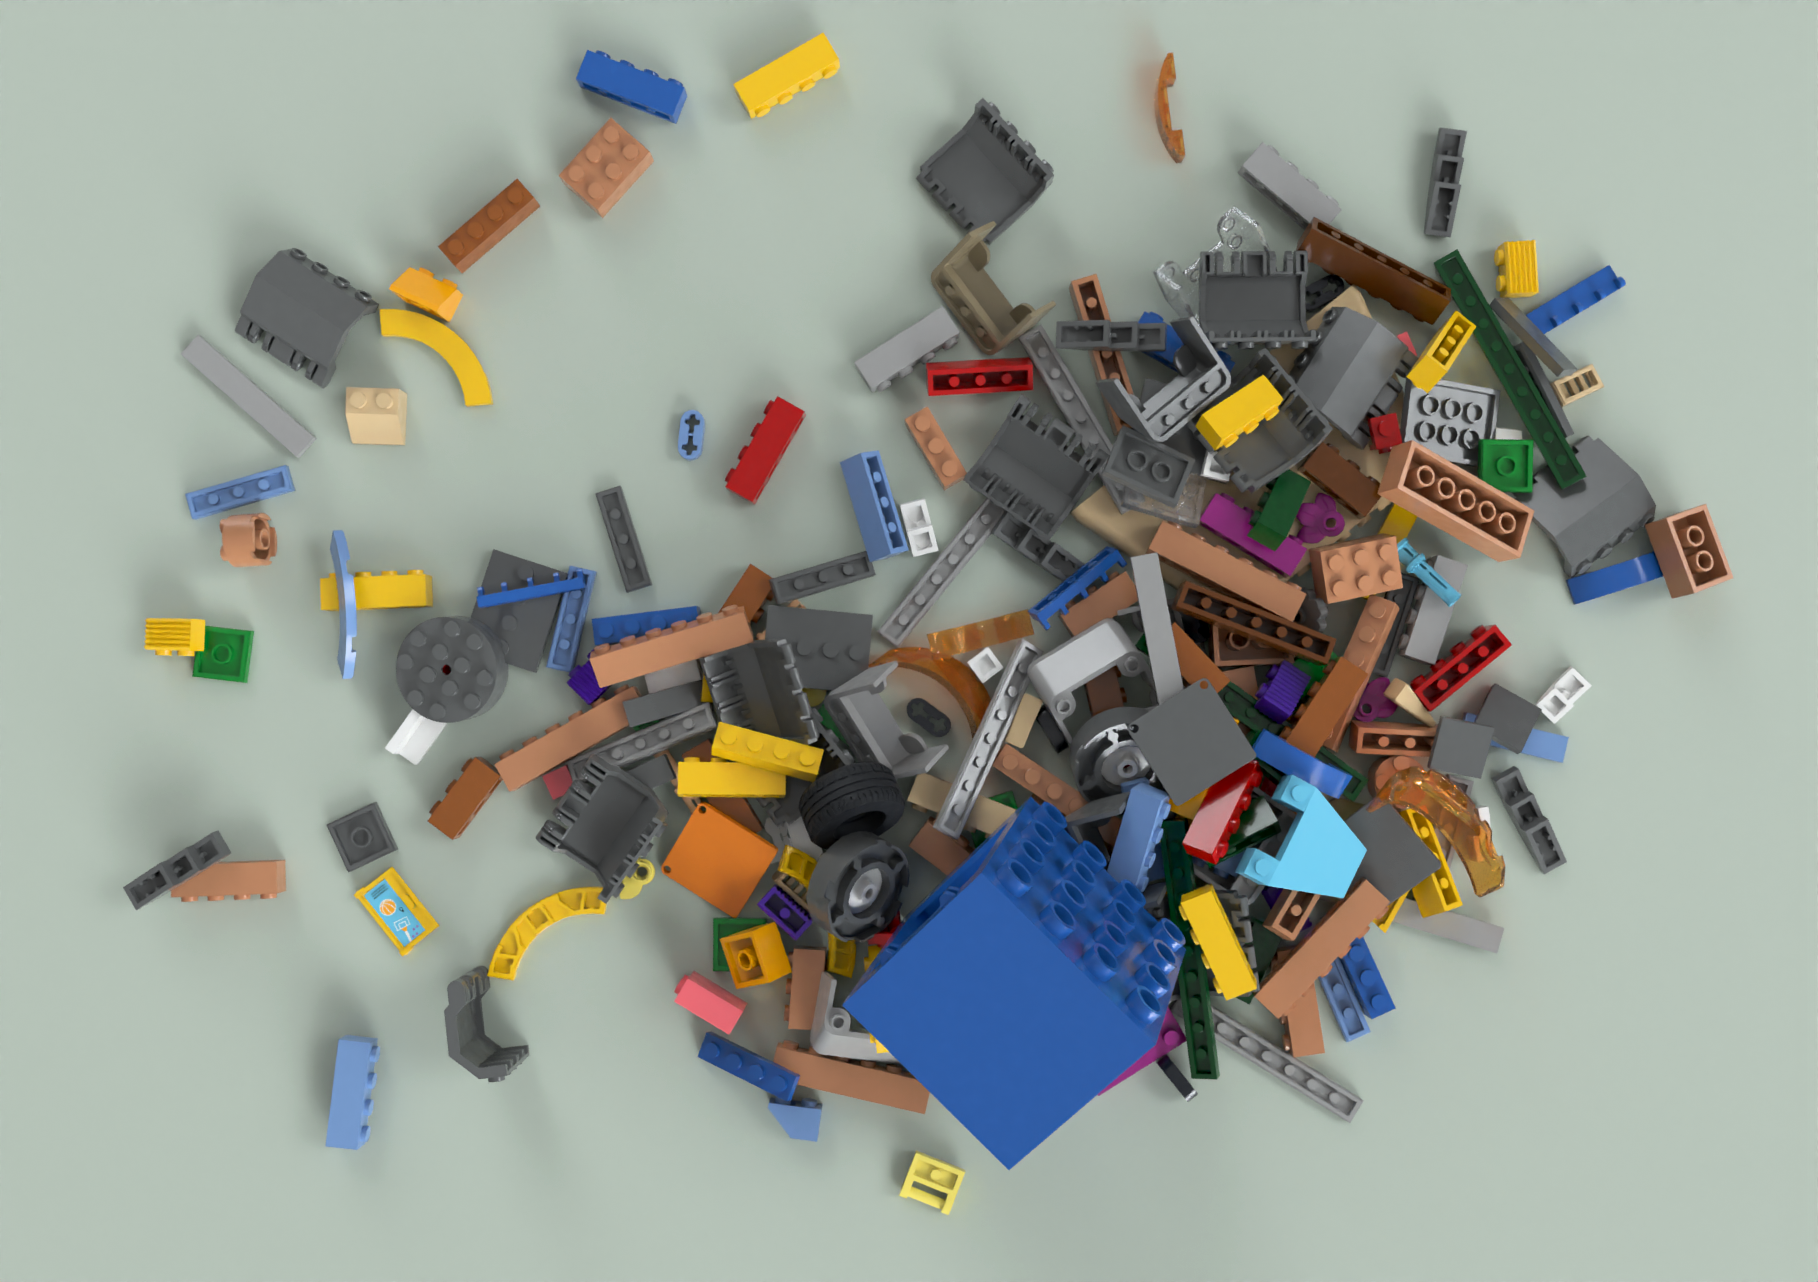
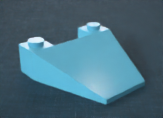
M1283 775L1271 799L1296 812L1297 815L1275 858L1257 848L1247 847L1235 872L1260 885L1344 898L1367 849L1315 786L1294 775Z

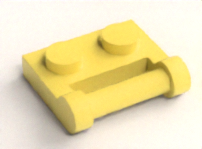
M916 1150L901 1186L899 1196L903 1198L911 1197L941 1209V1213L949 1215L963 1180L965 1169ZM913 1181L944 1192L947 1196L945 1199L912 1187Z

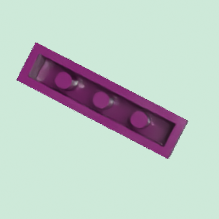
M1215 493L1212 495L1196 523L1284 578L1291 576L1307 548L1302 546L1303 542L1289 534L1276 551L1269 549L1247 536L1251 528L1248 521L1254 513L1252 509L1245 506L1243 509L1234 504L1235 500L1225 493L1220 495Z

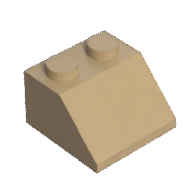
M346 387L345 415L353 444L405 445L407 393L395 388Z

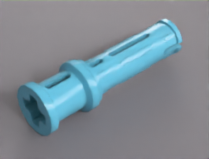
M1407 538L1401 540L1397 544L1399 561L1406 567L1405 571L1411 574L1415 573L1448 607H1451L1461 597V594L1425 562V555L1423 553L1419 554L1408 544L1409 540Z

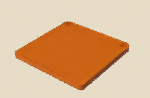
M700 802L661 866V871L729 916L737 918L776 856L778 848L707 802ZM700 806H704L706 811H702ZM665 866H669L671 871L666 870Z

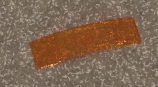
M1168 53L1156 83L1154 98L1155 118L1166 150L1176 163H1182L1185 157L1182 129L1172 130L1167 87H1173L1176 73L1173 53Z
M1028 609L930 633L927 634L932 658L936 660L1034 635V630Z

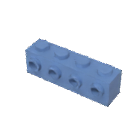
M879 450L859 453L840 462L869 561L874 562L888 559L908 551L907 542Z
M1142 782L1131 788L1107 872L1118 883L1123 879L1129 880L1141 892H1144L1149 881V877L1146 876L1148 868L1152 867L1156 858L1154 848L1160 842L1164 830L1161 828L1163 819H1166L1170 812L1171 804L1168 803L1170 796L1167 792Z
M345 1035L338 1039L326 1147L358 1150L369 1140L371 1129L370 1126H367L368 1116L372 1114L374 1101L371 1099V1091L375 1088L377 1073H374V1066L380 1056V1047L377 1046L378 1038Z

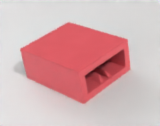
M695 971L690 976L685 974L674 990V993L678 994L674 1002L727 1034L731 1033L748 1004Z

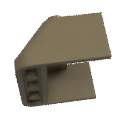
M994 221L969 232L931 273L933 287L980 350L986 355H994L1035 326L1056 306V303L1051 301L1037 310H1034L1027 303H1021L1013 308L984 270V267L990 261V251L983 239L996 226Z

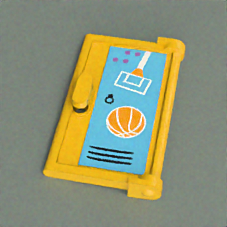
M393 866L368 886L361 888L354 894V897L359 899L397 947L402 957L407 955L417 943L439 927V924Z

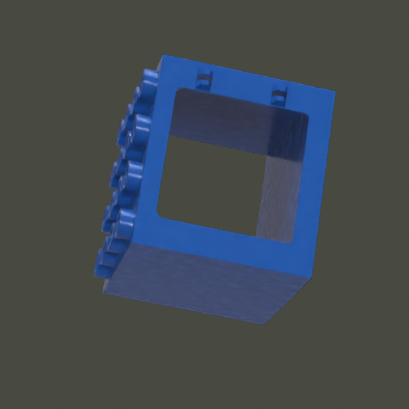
M1032 797L1027 799L903 918L842 1004L1008 1170L1014 1167L1156 1045L1186 951L1183 947L1186 942L1185 937L1180 929L1166 918H1162L1158 922L1143 908L1146 905V900L1137 886L1126 879L1118 883L1104 869L1107 862L1101 851L1089 841H1083L1079 845L1064 830L1067 827V821L1063 814L1051 803L1044 802L1040 806Z

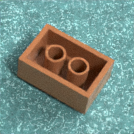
M610 118L559 174V177L566 187L603 218L654 160L650 151Z
M1706 504L1678 512L1645 525L1672 599L1694 594L1733 579L1731 569Z
M1381 533L1309 549L1316 598H1322L1326 604L1403 588L1396 536Z

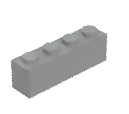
M1263 142L1238 171L1241 177L1304 230H1306L1313 217L1330 224L1342 210L1338 207L1339 204L1333 197L1325 196L1318 190L1319 187L1313 180L1305 179L1299 174V170L1291 162L1286 163L1279 157V153L1274 147L1266 146Z
M942 306L855 361V367L871 392L876 390L882 392L892 385L891 380L898 376L904 378L914 371L913 366L920 362L924 365L936 357L934 353L943 348L946 351L958 343L956 339L959 338L960 332Z
M1440 555L1430 557V560L1427 559L1426 563L1459 593L1468 565ZM1422 581V584L1417 586L1414 599H1416L1414 608L1409 610L1405 622L1408 626L1405 634L1401 635L1397 647L1400 649L1398 655L1425 665H1435L1455 603L1448 607Z

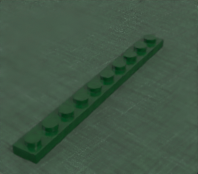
M1458 249L1435 261L1433 264L1445 286L1451 288V296L1461 314L1476 325L1472 332L1561 490L1587 477Z
M1143 633L1135 646L1149 657L1145 634ZM1231 681L1217 693L1232 717L1238 719L1239 722L1250 730H1260L1262 732L1265 729L1279 736L1285 726H1291L1286 720L1282 724H1277L1272 718H1268L1263 712H1259V709L1254 708L1257 700ZM1321 746L1315 756L1317 759L1327 764L1330 763L1353 776L1341 795L1354 802L1369 779Z
M1187 818L1163 819L1161 828L1164 831L1161 838V848L1170 918L1180 929L1186 941L1183 945L1186 951L1178 973L1191 1079L1217 1080L1220 1072L1207 970L1201 954L1204 952L1200 944L1195 945L1190 934V930L1193 928L1189 920L1184 921L1178 907L1181 905L1182 895L1196 890L1192 855L1186 853L1182 844L1189 830Z

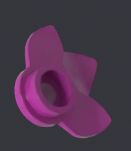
M1324 493L1317 494L1315 504L1302 503L1296 515L1300 523L1304 525L1298 532L1297 538L1304 543L1315 544L1322 541L1326 536H1338L1345 527L1343 516L1336 511L1334 499ZM1334 519L1336 525L1333 528L1327 527V520Z
M1387 677L1377 678L1367 683L1353 715L1358 721L1371 722L1376 717L1388 718L1396 711L1398 705L1383 694L1390 685ZM1363 705H1367L1370 708L1368 714L1362 711Z

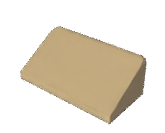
M1027 693L1023 695L1005 737V742L1019 748L1024 747L1043 703L1041 699Z

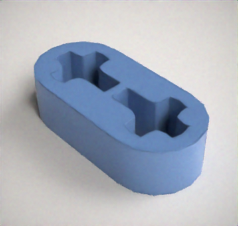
M695 410L685 412L680 420L678 451L684 459L689 461L698 459L703 451L705 420ZM692 416H695L696 420L700 422L699 425L694 426V433H690L691 428L689 424H686V421L691 420ZM693 438V445L697 447V451H692L691 455H688V452L683 448L688 446L689 439Z

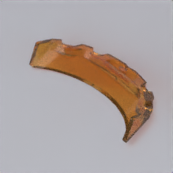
M902 647L887 651L869 665L871 668L897 661L899 664L897 667L920 672L939 682L955 697L963 709L973 740L991 698L984 685L977 681L975 674L962 662L937 650L923 647Z
M1419 766L1400 770L1388 779L1366 808L1371 813L1386 804H1398L1408 807L1428 819L1440 830L1457 852L1469 875L1474 892L1478 897H1483L1504 886L1505 862L1502 855H1497L1492 842V830L1486 819L1480 820L1475 813L1474 802L1462 789L1454 785L1444 775L1431 769L1428 771L1420 770Z

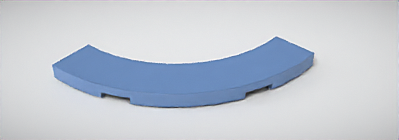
M334 530L330 552L335 569L339 599L340 636L337 661L342 678L351 679L354 675L356 650L352 648V637L357 636L353 575L347 571L346 562L350 560L345 534L342 530Z

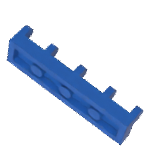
M1608 265L1526 316L1545 334L1626 285V282L1621 276L1617 278L1611 266Z
M1105 547L1028 610V613L1047 631L1051 628L1047 622L1049 617L1058 610L1064 616L1068 614L1069 611L1065 606L1066 603L1077 594L1086 599L1089 596L1085 590L1088 585L1098 577L1104 583L1107 582L1109 578L1105 571L1116 562L1121 568H1124L1127 565L1126 561L1117 549Z
M577 569L578 578L561 581L559 572L553 573V583L537 586L534 585L533 577L527 578L528 587L510 591L508 590L507 582L501 583L502 592L485 595L483 586L477 587L478 596L476 598L478 607L486 608L586 589L583 569Z

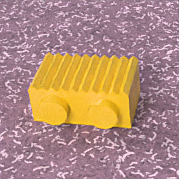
M1507 241L1502 243L1494 253V263L1499 267V276L1496 278V290L1500 291V298L1534 296L1539 292L1536 241Z
M146 618L145 650H155V655L172 656V651H177V656H194V651H204L205 620Z

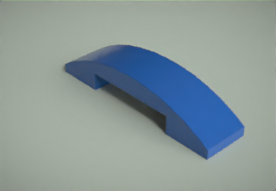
M1653 551L1615 565L1567 579L1566 583L1575 605L1663 577V573Z
M1265 729L1262 730L1252 747L1256 757L1287 775H1294L1315 786L1320 792L1339 799L1353 777L1330 763L1327 764L1298 749Z

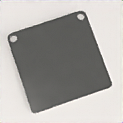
M1206 678L1196 681L1128 725L1129 734L1171 800L1177 806L1185 803L1256 758V753L1210 681ZM1201 681L1207 682L1208 686L1206 689L1200 687ZM1133 724L1138 726L1136 733L1130 731V727Z
M1382 794L1377 795L1344 820L1367 849L1347 892L1361 877H1364L1391 904L1441 868L1440 860Z

